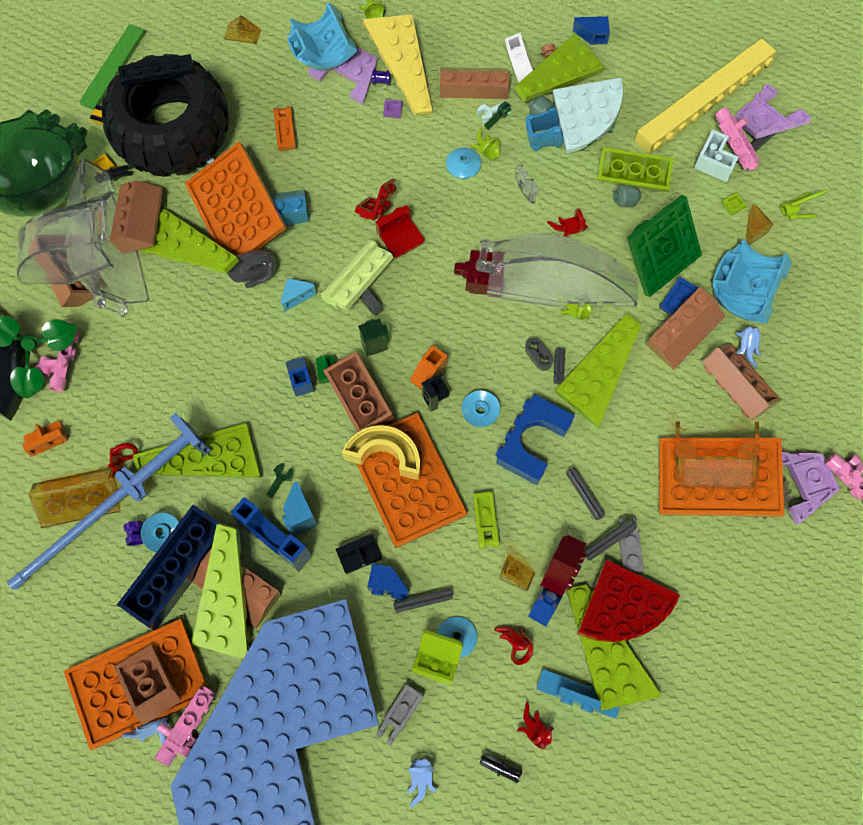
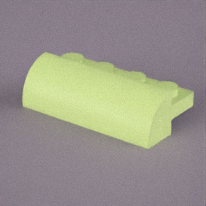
M368 240L321 293L322 299L334 307L339 306L348 311L393 259L392 253L378 247L375 241Z

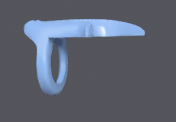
M748 327L744 331H736V335L742 337L741 348L735 353L742 354L745 352L746 359L757 368V364L753 359V352L758 356L762 355L758 351L760 343L759 328L753 329Z
M164 717L142 726H136V730L123 733L122 738H139L140 742H143L145 738L158 733L163 745L166 740L165 736L157 729L161 723L168 726V718Z
M426 758L423 760L415 759L411 767L408 768V772L411 773L412 786L407 792H413L416 785H418V796L412 801L410 808L423 799L426 793V785H428L431 791H437L432 786L434 767Z

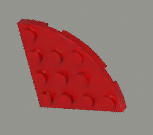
M605 560L576 634L603 642H622L641 637L658 627L670 615L680 595Z

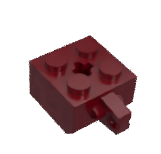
M471 250L469 261L455 263L454 274L461 275L466 279L465 290L469 293L502 297L507 254Z
M570 535L563 536L540 586L560 596H563L566 589L570 591L575 580L572 576L577 577L581 569V565L578 563L582 564L587 553L584 552L586 543Z

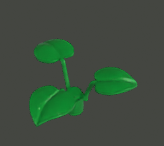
M0 315V347L10 345L12 340L15 339L21 340V346L26 350L25 368L15 367L10 375L11 385L19 396L30 398L44 384L43 373L37 368H29L30 351L36 348L37 342H47L48 347L53 351L66 349L71 345L76 336L77 325L64 320L53 319L47 321L42 327V335L45 339L36 338L32 333H26L23 336L17 337L16 335L20 332L18 322L11 317Z

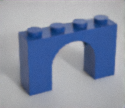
M534 394L531 400L529 398L526 400L523 409H525L523 414H518L514 421L515 428L513 431H508L504 439L507 442L504 447L500 446L495 456L497 457L496 464L538 485L548 464L524 450L520 441L522 433L530 427L541 426L565 437L575 415Z
M243 497L231 511V514L242 527L296 571L299 572L312 557L304 544L291 534L287 536L280 531L247 498Z

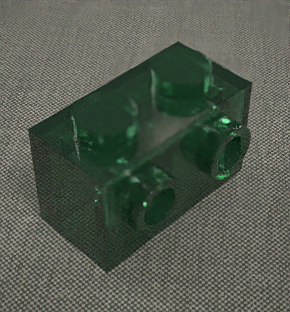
M380 318L368 320L365 324L358 326L360 340L367 357L388 350L387 343L390 342L386 324L382 325Z

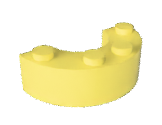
M383 425L365 428L353 435L343 448L342 455L344 460L361 465L373 453L379 451L388 452L399 461L400 476L419 481L420 457L416 445L409 436L397 428Z

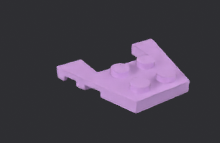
M357 47L358 51L337 67L324 70L310 68L308 70V75L320 82L330 70H333L357 83V86L350 93V98L364 105L372 79V71L376 69L378 58Z
M768 83L760 93L758 92L750 103H747L735 115L737 121H740L743 117L748 119V123L743 128L756 139L811 123V116L802 109L787 117L780 114L766 103L777 97L778 92Z
M782 452V465L788 467L804 500L803 503L788 508L795 525L803 522L818 507L840 490L831 470L825 465L826 460L823 454H789L788 452Z

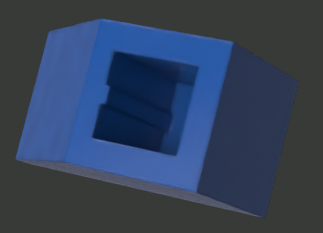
M608 16L575 17L573 32L590 45L607 44L610 34Z
M304 357L287 361L286 366L295 396L314 392Z
M372 564L367 587L372 595L382 597L383 594L391 595V598L403 600V597L408 598V589L392 567Z
M543 588L528 617L546 627L563 596Z

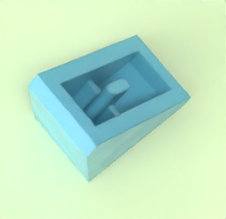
M287 278L281 298L283 310L286 312L316 295L314 284Z

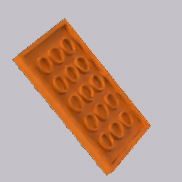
M237 142L185 182L213 241L235 256L261 248L287 229L241 142Z
M418 412L388 426L404 432L416 445L420 457L419 481L400 476L399 461L388 452L379 451L371 454L365 459L363 465L356 463L395 549L467 516V512Z
M660 438L659 514L784 517L782 438Z
M182 619L63 671L91 751L121 738L125 732L136 730V726L143 725L130 707L114 666L147 646H153L182 701L150 722L167 717L186 708L198 689H202L203 686L208 688Z

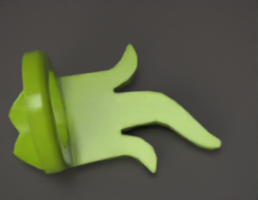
M367 0L366 6H359V9L364 10L367 19L383 17L384 7L381 0L374 2L373 0Z
M479 127L476 136L478 145H472L471 149H477L486 159L494 161L500 155V139L497 137L489 139L490 134H488L486 139L483 140L481 138L482 129Z
M557 290L561 305L568 309L562 311L561 316L568 314L582 320L589 319V314L592 313L591 306L588 303L589 297L585 296L583 301L574 299L572 293H570V302L563 298L562 293Z

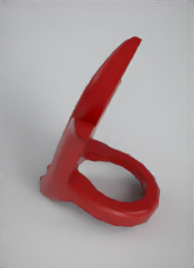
M579 208L575 210L574 217L562 219L558 217V221L562 225L547 221V224L554 230L565 232V240L568 235L583 232L588 228L582 211Z
M122 443L115 448H110V464H108L109 468L112 467L110 477H115L116 472L121 471L124 467L123 462L133 459V455L138 454L136 445ZM131 449L134 453L131 456L124 457L119 451Z
M511 627L494 628V631L503 633L500 635V639L507 640L513 646L511 660L515 665H523L530 660L533 655V643L524 633V628L520 627L519 631ZM527 648V653L523 658H515L517 651Z
M526 702L523 720L527 728L520 727L517 731L524 732L536 747L545 749L546 745L552 742L551 731L554 727L546 728L539 720V712L534 715L533 722L529 717V703Z

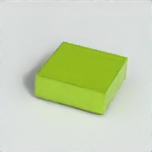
M738 192L721 201L730 216L747 207Z

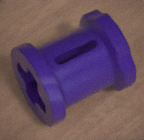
M373 69L372 85L381 83L390 86L391 73L389 70L377 71Z

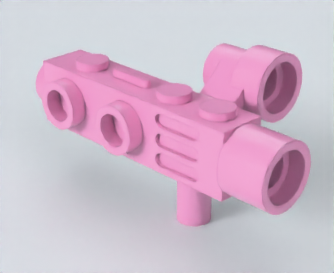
M728 107L721 109L715 114L720 123L721 132L729 136L727 142L736 156L739 157L738 161L744 170H755L759 167L758 163L761 160L742 129L748 123V119L743 117L740 121H737L736 117L732 116Z
M76 332L73 340L74 343L78 342L80 332ZM73 342L66 349L59 351L57 359L51 360L48 357H40L39 364L36 365V368L43 373L44 377H50V374L54 373L51 376L48 387L52 391L64 392L69 359H74L76 349H72Z
M837 453L833 454L827 459L825 465L851 489L850 493L853 497L863 501V477L861 476L863 473V463L856 454H853L844 461Z
M204 686L202 689H198L173 729L164 723L160 724L157 730L166 735L167 739L154 757L156 760L169 767L178 753L187 758L191 747L196 741L192 737V730L197 728L203 719L201 716L203 713L206 714L210 708L208 705L213 699V692Z

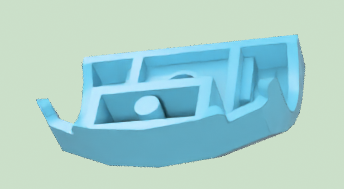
M327 2L323 16L313 23L305 24L294 19L290 20L292 24L291 34H288L290 50L297 60L315 70L337 67L358 51L353 39L348 37L340 21L343 18L337 7Z
M745 239L742 240L741 244L737 245L732 251L728 250L717 266L713 279V288L718 303L737 317L767 324L773 311L772 301L782 278L787 277L792 265L789 255L767 257L755 252Z

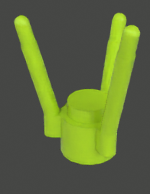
M827 190L812 195L811 192H807L789 202L783 203L781 205L783 216L789 217L790 220L816 218V214H797V212H800L799 204L827 193Z

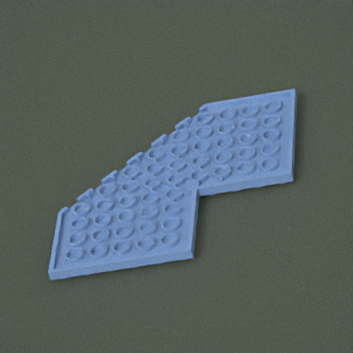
M347 599L267 621L263 624L170 785L179 825H316L297 749L379 725Z

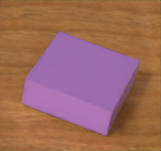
M385 99L383 117L401 119L402 101Z

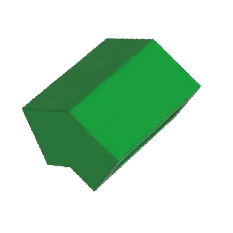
M323 355L320 358H315L320 384L330 383L323 370L335 364L334 356Z

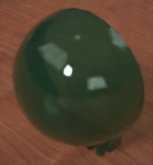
M28 109L19 118L0 122V212L10 216L31 217L45 214L64 202L77 180L78 156L87 148L85 138L88 130L81 127L79 129L76 123H72L65 128L58 124L60 116L57 114L52 115V112L47 109L43 110L40 114Z

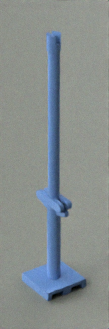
M175 413L170 419L182 432V435L135 474L124 467L121 471L116 472L115 477L122 486L21 572H18L8 580L7 584L11 589L17 590L30 576L127 494L136 501H142L147 496L143 482L189 443L205 456L211 451L190 424Z

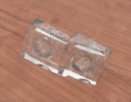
M523 164L516 165L515 178L526 199L533 204L535 203L536 196L539 195L538 186L534 184L533 179H528V172L524 171Z

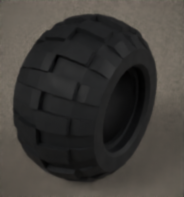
M164 54L163 56L148 55V56L143 57L142 60H139V61H137V62H135V63H141V62L153 61V60H158V59L176 57V56H179V55H175V54ZM193 60L194 74L122 86L120 82V75H116L107 86L106 96L102 100L103 129L115 153L125 159L127 164L141 172H149L154 176L165 177L169 173H176L179 176L189 173L188 170L196 166L198 168L202 167L210 160L211 154H216L224 142V132L227 133L229 125L228 104L218 81L209 71L206 72L200 63ZM170 102L188 104L186 110L178 118L170 122L148 124L141 121L150 110L159 105Z

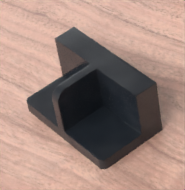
M442 373L421 383L422 397L431 412L438 409L439 401L450 395L444 383Z
M373 534L335 549L345 574L352 573L382 560Z

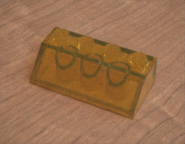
M112 468L33 483L29 492V498L40 527L46 528L84 519L118 490L115 477H110ZM119 502L104 515L120 512Z

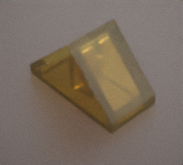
M240 15L228 23L224 40L257 44L261 30Z
M753 205L748 214L746 241L749 245L766 235L773 226V223L757 205Z
M508 555L499 580L528 591L535 572Z

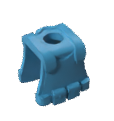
M555 107L549 108L548 111L534 116L530 114L526 117V130L532 150L537 151L541 150L542 147L549 146L562 147L563 136L561 128L558 126V114Z

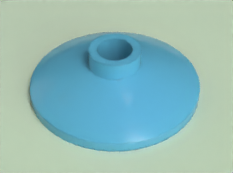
M457 148L448 155L446 167L454 177L467 179L479 172L481 159L470 148Z
M474 391L467 395L462 403V415L472 426L487 427L493 424L499 416V402L494 395L487 391ZM483 409L484 412L482 414H479L477 410Z
M156 513L148 517L141 528L143 544L149 550L157 552L178 525V520L168 513ZM158 528L162 529V533L160 535L156 534V530Z
M451 617L442 622L438 628V634L453 638L454 633L461 635L458 641L464 645L460 658L469 655L474 650L477 643V632L469 620L463 617Z

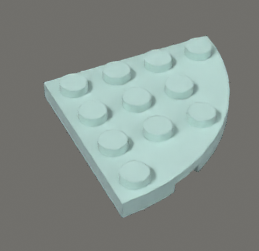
M621 78L559 88L552 91L566 154L586 148L588 144L599 140L611 128L619 114L622 103L623 85Z

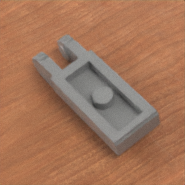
M631 517L637 528L619 541L621 566L633 573H643L636 517ZM624 518L618 519V524L620 526L623 523H625Z
M406 684L383 719L384 722L378 730L376 737H382L387 726L390 724L395 730L387 739L386 744L391 746L399 732H402L424 695Z

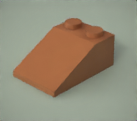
M152 645L147 646L114 666L130 707L143 725L182 702Z

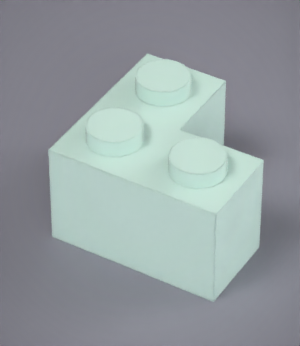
M712 129L694 169L727 182L739 158L723 150L729 136Z

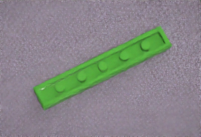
M128 25L79 101L82 106L94 110L96 105L101 104L103 97L106 96L107 86L116 75H119L118 66L126 65L145 35L144 29Z

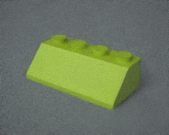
M603 147L599 160L597 180L669 192L674 158Z

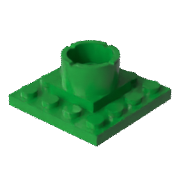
M684 195L679 196L650 220H645L638 224L633 233L627 237L644 294L648 297L655 294L702 256L688 199Z

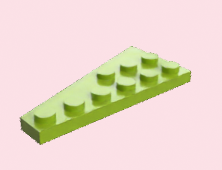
M574 33L516 85L515 91L526 102L550 93L554 89L563 88L602 73L605 66L581 38Z
M165 209L159 213L154 246L140 249L145 254L152 253L161 258L181 263L184 261L193 266L200 265L209 270L225 274L239 262L235 255Z
M628 313L555 390L558 396L597 428L601 424L642 325Z
M247 423L201 435L200 438L211 450L206 456L189 443L153 474L161 476L261 478ZM169 445L134 454L136 472Z
M217 524L191 644L244 659L249 650V632H247L246 628L247 610L245 589L242 585L243 567H241L239 528Z
M587 584L572 587L570 591L566 590L577 631L592 594ZM579 635L597 700L601 701L600 712L662 697L625 641L603 642Z

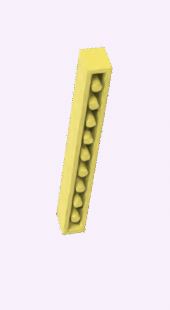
M761 38L639 129L635 142L648 154L654 150L658 151L666 141H671L679 131L683 132L691 122L695 123L703 113H708L715 104H720L727 95H732L739 86H744L752 76L756 77L764 67L768 68L774 62L773 58L776 50Z

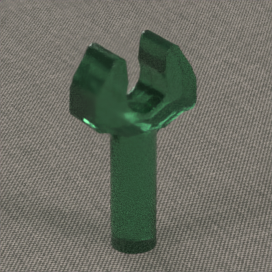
M506 101L498 106L497 112L484 124V127L489 130L501 117L506 118L512 110L509 108L511 105Z
M284 463L277 465L274 469L276 479L266 493V496L271 499L284 481L291 482L293 479V468H290L287 474H281L285 467Z

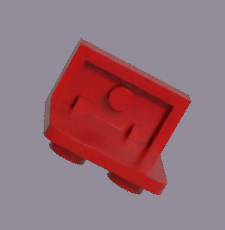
M392 178L380 187L377 199L369 196L356 205L355 213L360 214V217L374 221L379 216L381 217L383 213L388 212L392 203L390 201L391 195L393 196L397 187L395 185L396 179Z
M407 205L398 207L392 213L383 215L375 221L377 234L394 258H398L424 244V238L412 222L410 209Z

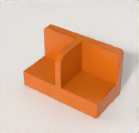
M56 421L43 428L36 424V431L23 436L25 444H22L24 451L33 457L68 440L61 422Z

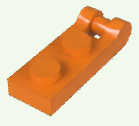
M286 106L285 109L273 108L278 150L296 149L291 106Z

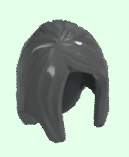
M250 250L236 255L239 262L227 273L234 282L246 283L244 284L246 288H252L273 276L276 261L266 250Z

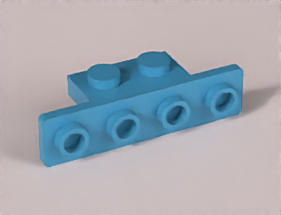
M542 670L537 690L560 698V702L572 706L574 703L579 705L581 710L588 713L595 711L614 719L617 718L620 707L600 712L601 701L597 700L593 687L550 671Z

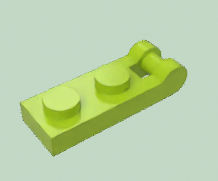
M493 493L473 494L479 549H485V546L499 547ZM484 533H491L492 538L484 539Z

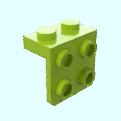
M424 630L411 672L451 686L464 644L455 638L440 635L435 631Z

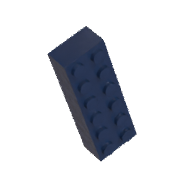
M192 505L117 605L148 628L156 630L194 580L201 561L212 548L216 525L221 523L195 505Z

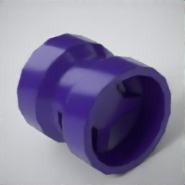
M132 521L123 525L124 532L127 534L125 538L127 546L143 544L141 539L143 521Z

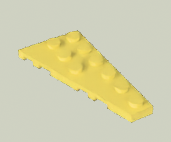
M413 15L362 19L364 28L369 32V37L372 42L374 41L381 58L389 72L394 76L398 88L402 90L404 98L414 116L431 114L432 107Z

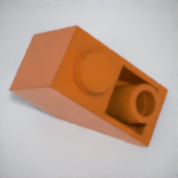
M432 345L421 358L410 382L422 390V382L441 373L445 368L448 355Z

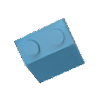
M305 190L270 194L286 225L309 222Z
M296 481L293 483L283 507L285 515L282 516L289 532L293 531L295 536L317 527L301 488Z

